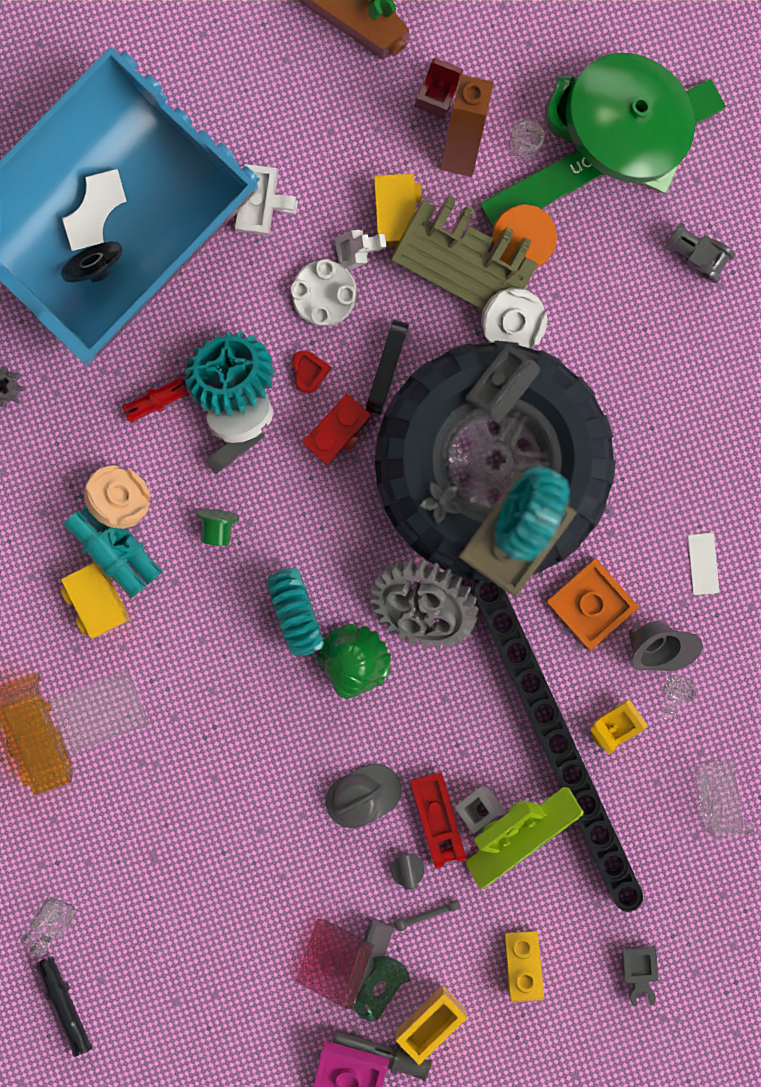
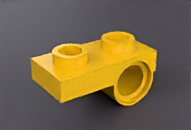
M538 931L505 933L510 1003L544 1001Z

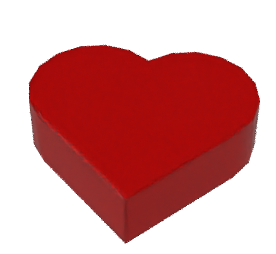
M307 350L297 352L292 359V367L297 373L295 376L296 387L304 394L314 393L332 370V366Z

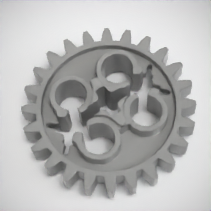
M411 558L408 559L406 565L399 560L396 561L394 567L387 565L384 572L380 571L371 589L373 595L370 602L375 604L373 612L381 614L379 622H389L388 631L398 630V638L402 639L408 636L412 645L417 640L421 641L423 648H427L429 643H432L436 649H440L442 642L448 648L452 647L453 642L461 644L463 638H468L471 630L474 628L478 618L476 614L479 607L474 606L476 597L468 596L471 590L470 586H460L461 577L452 579L449 577L451 570L439 571L438 563H435L432 568L427 567L424 559L421 560L419 565H416ZM418 579L421 580V585L416 583L413 591H408L412 582ZM436 618H440L436 627L427 629L428 626L431 627Z

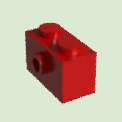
M346 393L302 443L328 467L343 450L348 453L361 438L357 434L372 419V416Z

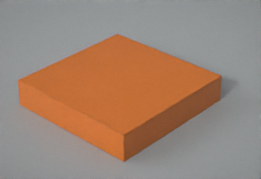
M596 558L590 561L545 601L589 651L596 647L639 608L635 601Z

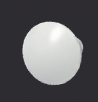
M328 259L319 260L303 267L295 277L291 286L292 301L298 314L309 323L318 326H331L341 322L351 313L357 299V287L353 276L347 269H344V266Z

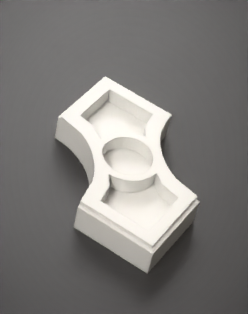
M118 169L85 177L86 191L81 205L76 211L62 218L71 251L104 243L103 226L108 214L116 206L127 202Z

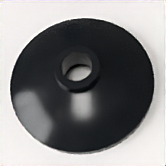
M114 241L89 247L65 264L62 268L61 276L64 281L70 283L91 280V282L101 281L108 276V269L120 258L123 249L118 242Z

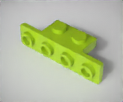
M563 787L540 805L528 801L517 802L508 809V814L500 820L490 822L482 829L483 833L474 839L480 851L466 861V865L479 888L486 889L583 816L584 812L569 788Z

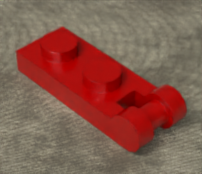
M442 771L411 779L410 783L435 869L445 867L444 863L457 860V863L466 861V854ZM451 839L453 847L440 851L438 842Z

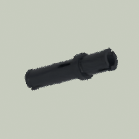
M50 956L47 958L48 960L45 958L34 964V968L37 970L44 986L45 992L43 995L46 1000H50L72 1050V1055L77 1057L80 1055L79 1052L82 1055L91 1050L93 1045L90 1043L68 990L70 986L68 982L63 981L54 956Z

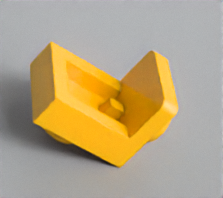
M627 699L599 716L591 725L590 730L597 746L603 748L609 755L620 744L644 731L648 725L630 699Z

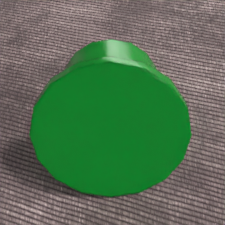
M215 509L197 511L196 516L202 519L200 541L216 546L229 545L232 523L238 522L239 516L232 512Z

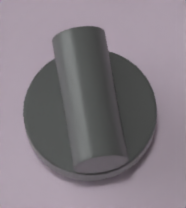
M412 853L399 855L392 863L391 872L393 879L399 885L404 886L405 890L417 888V884L424 876L422 860Z

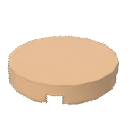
M110 465L99 468L91 475L84 489V502L89 512L99 522L112 528L125 529L135 526L144 518L149 508L150 492L144 480L129 469L126 471L118 469L119 466Z

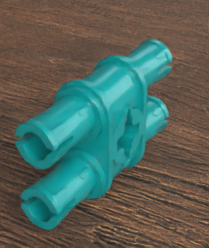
M87 506L81 512L79 510L63 523V526L83 546L81 548L83 550L82 553L84 555L88 554L104 572V577H112L130 599L163 572L144 551V543L139 542L127 528H112L99 522L89 512ZM86 518L96 527V529L86 520Z

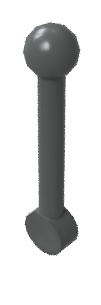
M459 900L452 901L445 906L406 920L399 918L395 921L394 927L398 931H404L411 924L448 911L457 910L461 907Z

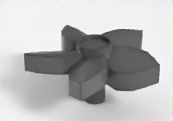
M431 482L429 491L432 498L424 500L419 506L426 510L434 509L433 518L437 524L445 518L446 512L449 514L461 513L458 504L451 501L456 495L457 487H449L442 492L438 485Z

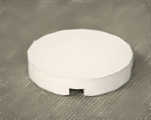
M511 287L500 290L488 300L482 311L481 326L483 335L489 343L495 342V340L518 342L521 346L533 348L543 337L548 319L544 306L536 295L524 288Z
M267 394L266 399H256V408L250 404L245 406L244 414L239 409L234 410L231 417L226 414L225 410L219 416L214 414L212 409L208 411L206 419L212 434L215 437L223 438L224 442L228 443L245 442L262 433L261 428L266 423L269 425L272 421L273 408Z

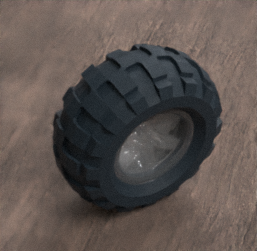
M495 340V342L469 343L449 349L443 355L427 361L410 375L405 384L393 396L384 413L376 441V482L384 510L393 527L410 548L426 561L432 564L438 563L439 568L443 570L450 569L452 574L461 577L491 581L459 558V555L498 503V501L493 502L488 498V492L491 489H497L502 497L518 473L527 472L531 467L541 466L549 468L567 480V486L569 487V494L567 496L569 502L567 505L577 512L533 575L541 573L547 568L565 560L580 547L590 532L597 527L607 508V499L610 489L614 484L616 461L613 457V434L607 415H604L595 399L594 391L581 376L578 377L561 363L562 360L543 350L537 351L521 346L518 342ZM510 344L532 358L541 371L499 423L501 430L498 434L494 435L488 431V425L493 420L466 399V396L506 345ZM463 438L471 441L472 446L468 451H462L459 448V441ZM522 438L528 439L530 448L527 451H520L517 447L518 440ZM493 452L499 453L498 458H504V463L498 466V470L492 469V464H487L486 458H490ZM463 472L469 473L472 477L471 483L468 485H463L459 481V475ZM430 483L438 485L442 492L449 487H457L456 495L451 501L458 504L461 513L449 514L446 512L445 518L437 524L433 518L434 509L426 510L419 506L424 500L432 498L429 491Z

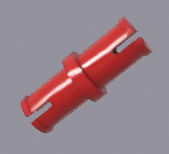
M180 375L156 389L154 386L147 389L148 393L123 404L122 408L124 413H129L138 408V410L126 415L130 423L133 424L135 421L155 411L159 413L164 411L165 406L186 395H190L185 386L174 391L186 384Z

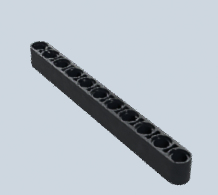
M479 580L473 588L476 604L560 788H569L576 800L583 795H589L593 799L592 807L587 811H583V816L577 819L576 823L606 889L619 909L626 912L635 911L643 902L642 889L505 590L493 581ZM492 583L497 588V596L493 601L485 602L481 599L479 591L483 584ZM500 613H506L511 619L509 629L503 632L497 631L493 625L495 616ZM519 643L524 647V656L520 661H510L507 656V650L512 644ZM526 674H535L538 678V686L533 691H524L521 687L522 678ZM541 704H548L552 709L551 717L547 721H538L535 718L536 708ZM557 734L563 735L566 741L564 748L560 751L550 750L548 745L550 738ZM568 765H576L579 768V775L574 781L563 779V770ZM599 825L606 827L607 833L604 839L601 841L591 840L590 833L594 827ZM611 856H618L620 858V866L615 871H607L604 868L606 859ZM629 886L634 888V895L630 900L620 901L618 899V893L623 887Z

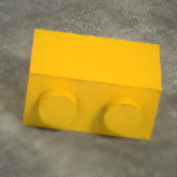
M414 173L374 176L377 234H385L386 247L397 246L411 218L416 213V203L422 202L421 183H415Z
M95 562L61 579L64 587L60 589L66 603L69 606L74 605L79 615L75 620L83 635L88 634L90 639L97 638L131 620L111 579L107 576L104 577V572Z
M442 985L395 1030L396 1042L420 1065L467 1019L466 1008Z

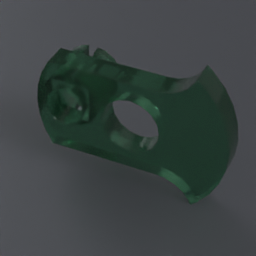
M390 956L372 958L374 962L372 972L361 989L352 995L355 997L354 1000L351 998L349 1000L350 1008L367 1021H378L398 988L402 984L410 982V976L406 967ZM380 981H385V991L379 996H373L374 986Z

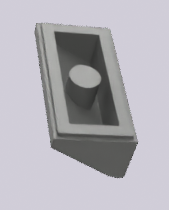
M507 344L466 396V399L493 421L500 423L541 370L532 358Z
M375 918L370 919L350 976V988L368 989L375 985L394 930L392 924Z

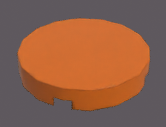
M529 204L513 206L503 211L493 224L491 232L493 247L506 227L513 230L512 239L500 258L505 263H508L518 242L524 237L531 240L525 257L538 263L536 269L546 263L555 251L557 242L556 226L549 214L537 206Z

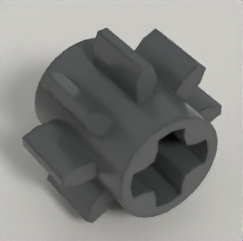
M2 366L0 369V382L8 383L6 387L9 391L6 394L0 392V407L6 409L7 401L19 404L20 401L17 398L19 391L26 390L25 387L17 383L21 375L15 372L9 377L8 368Z

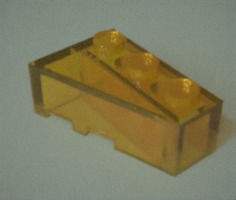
M39 672L2 684L0 688V729L4 728L8 737L6 739V746L12 758L17 757L21 766L19 774L24 786H30L34 796L71 783L74 770L60 730L56 731L48 713L52 711L50 702H44L38 690V683L42 681Z

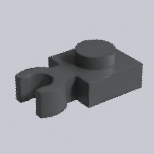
M655 945L621 947L624 982L634 984L629 991L631 1004L637 1006V995L645 992L648 994L649 1004L654 1005L656 996L649 986V982L659 981Z

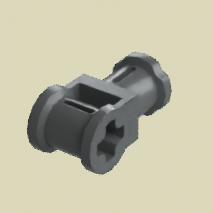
M683 223L678 225L665 245L666 249L672 248L688 258L685 264L693 268L699 276L715 284L719 282V274L728 260H733L736 256L731 248L720 241L711 239L707 235H704L701 239L685 229V224ZM717 257V260L715 261L713 266H711L712 262Z

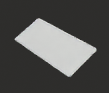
M714 533L688 535L693 594L719 593Z

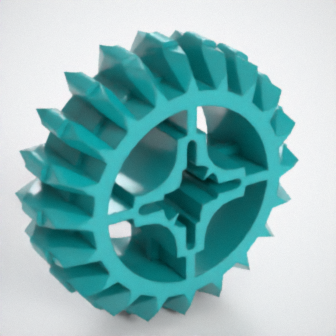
M227 330L224 337L214 333V340L210 342L203 339V347L201 349L193 348L194 357L187 358L188 368L184 370L186 388L191 393L193 401L197 405L200 404L206 412L212 409L213 413L217 416L225 410L226 414L231 417L236 409H239L244 414L245 406L249 404L256 408V399H266L265 389L272 388L271 378L274 377L273 360L267 352L265 345L262 342H258L253 335L246 337L241 330L235 336L229 330Z
M541 466L531 467L527 472H524L520 480L515 481L512 490L508 491L506 500L502 502V509L497 514L499 518L495 524V546L505 553L506 556L523 562L525 560L531 561L535 556H539L542 549L548 547L550 539L555 537L557 528L561 526V519L566 514L565 506L569 502L567 497L569 494L567 480L557 472Z
M295 567L284 568L269 575L267 580L269 593L291 653L296 657L307 656L321 649L324 643L300 571Z

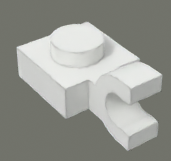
M351 230L335 238L338 262L347 270H352L368 263L367 252L386 248L385 234L368 237V234L363 235V230Z

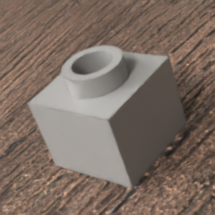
M488 786L478 788L455 806V809L473 834L483 832L482 829L487 824L499 820L507 814ZM482 804H484L489 812L487 815L481 812Z

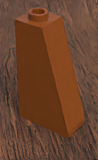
M297 0L381 59H385L390 54L393 57L398 55L408 45L406 41L409 39V29L399 16L394 12L390 17L386 18L382 10L383 14L376 20H372L368 13V6L371 2L367 0Z
M460 74L443 154L442 171L473 177L493 90V81Z

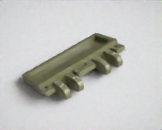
M450 195L446 197L433 222L429 221L436 207L422 200L390 257L392 261L482 310L488 300L500 290L511 287L525 289L538 263L525 257L531 240L526 237L521 239L508 263H505L500 258L512 239L513 230L506 227L489 254L487 250L493 238L469 225L467 226L474 208L468 205L464 207L451 232L443 229L442 226L454 208L456 198Z

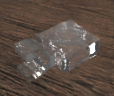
M48 896L30 923L34 929L28 930L20 941L22 944L31 947L29 952L32 955L42 958L52 937L59 939L62 937L78 912L72 904Z

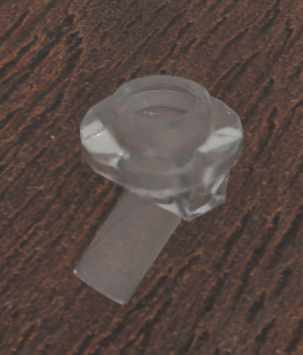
M670 675L666 679L663 692L667 697L660 718L673 722L679 701L689 703L695 698L694 684L688 677L684 675Z

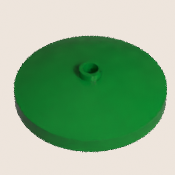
M613 53L600 57L581 72L569 91L566 118L572 140L583 157L592 166L609 177L631 183L657 180L671 172L685 158L692 145L695 132V118L689 96L679 80L668 69L650 58L633 53Z

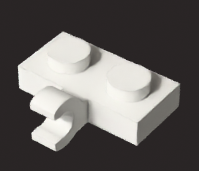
M244 164L260 179L257 183L259 189L237 212L235 230L237 232L269 236L273 210L287 214H296L298 201H296L294 196L275 194L278 178L277 168Z

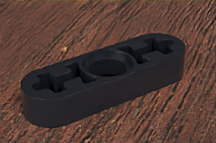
M393 319L366 404V411L379 415L382 414L409 327L408 323Z

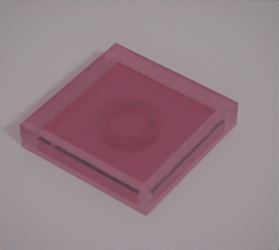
M317 919L296 982L344 1009H352L374 944L325 919Z

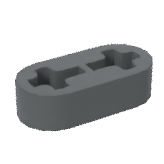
M260 433L255 438L245 442L227 443L205 462L217 474L258 443L265 435Z

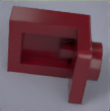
M433 58L425 81L417 95L414 107L445 119L455 97L460 74H463V69Z

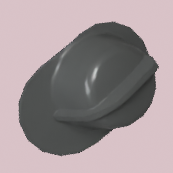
M652 621L642 627L632 628L629 631L633 650L631 662L632 666L637 670H678L693 663L703 649L702 640L696 634L674 631L662 621Z
M370 764L361 767L331 785L326 794L325 805L327 812L332 820L342 827L357 828L384 816L396 807L401 798L402 786L400 779L393 769L382 764Z

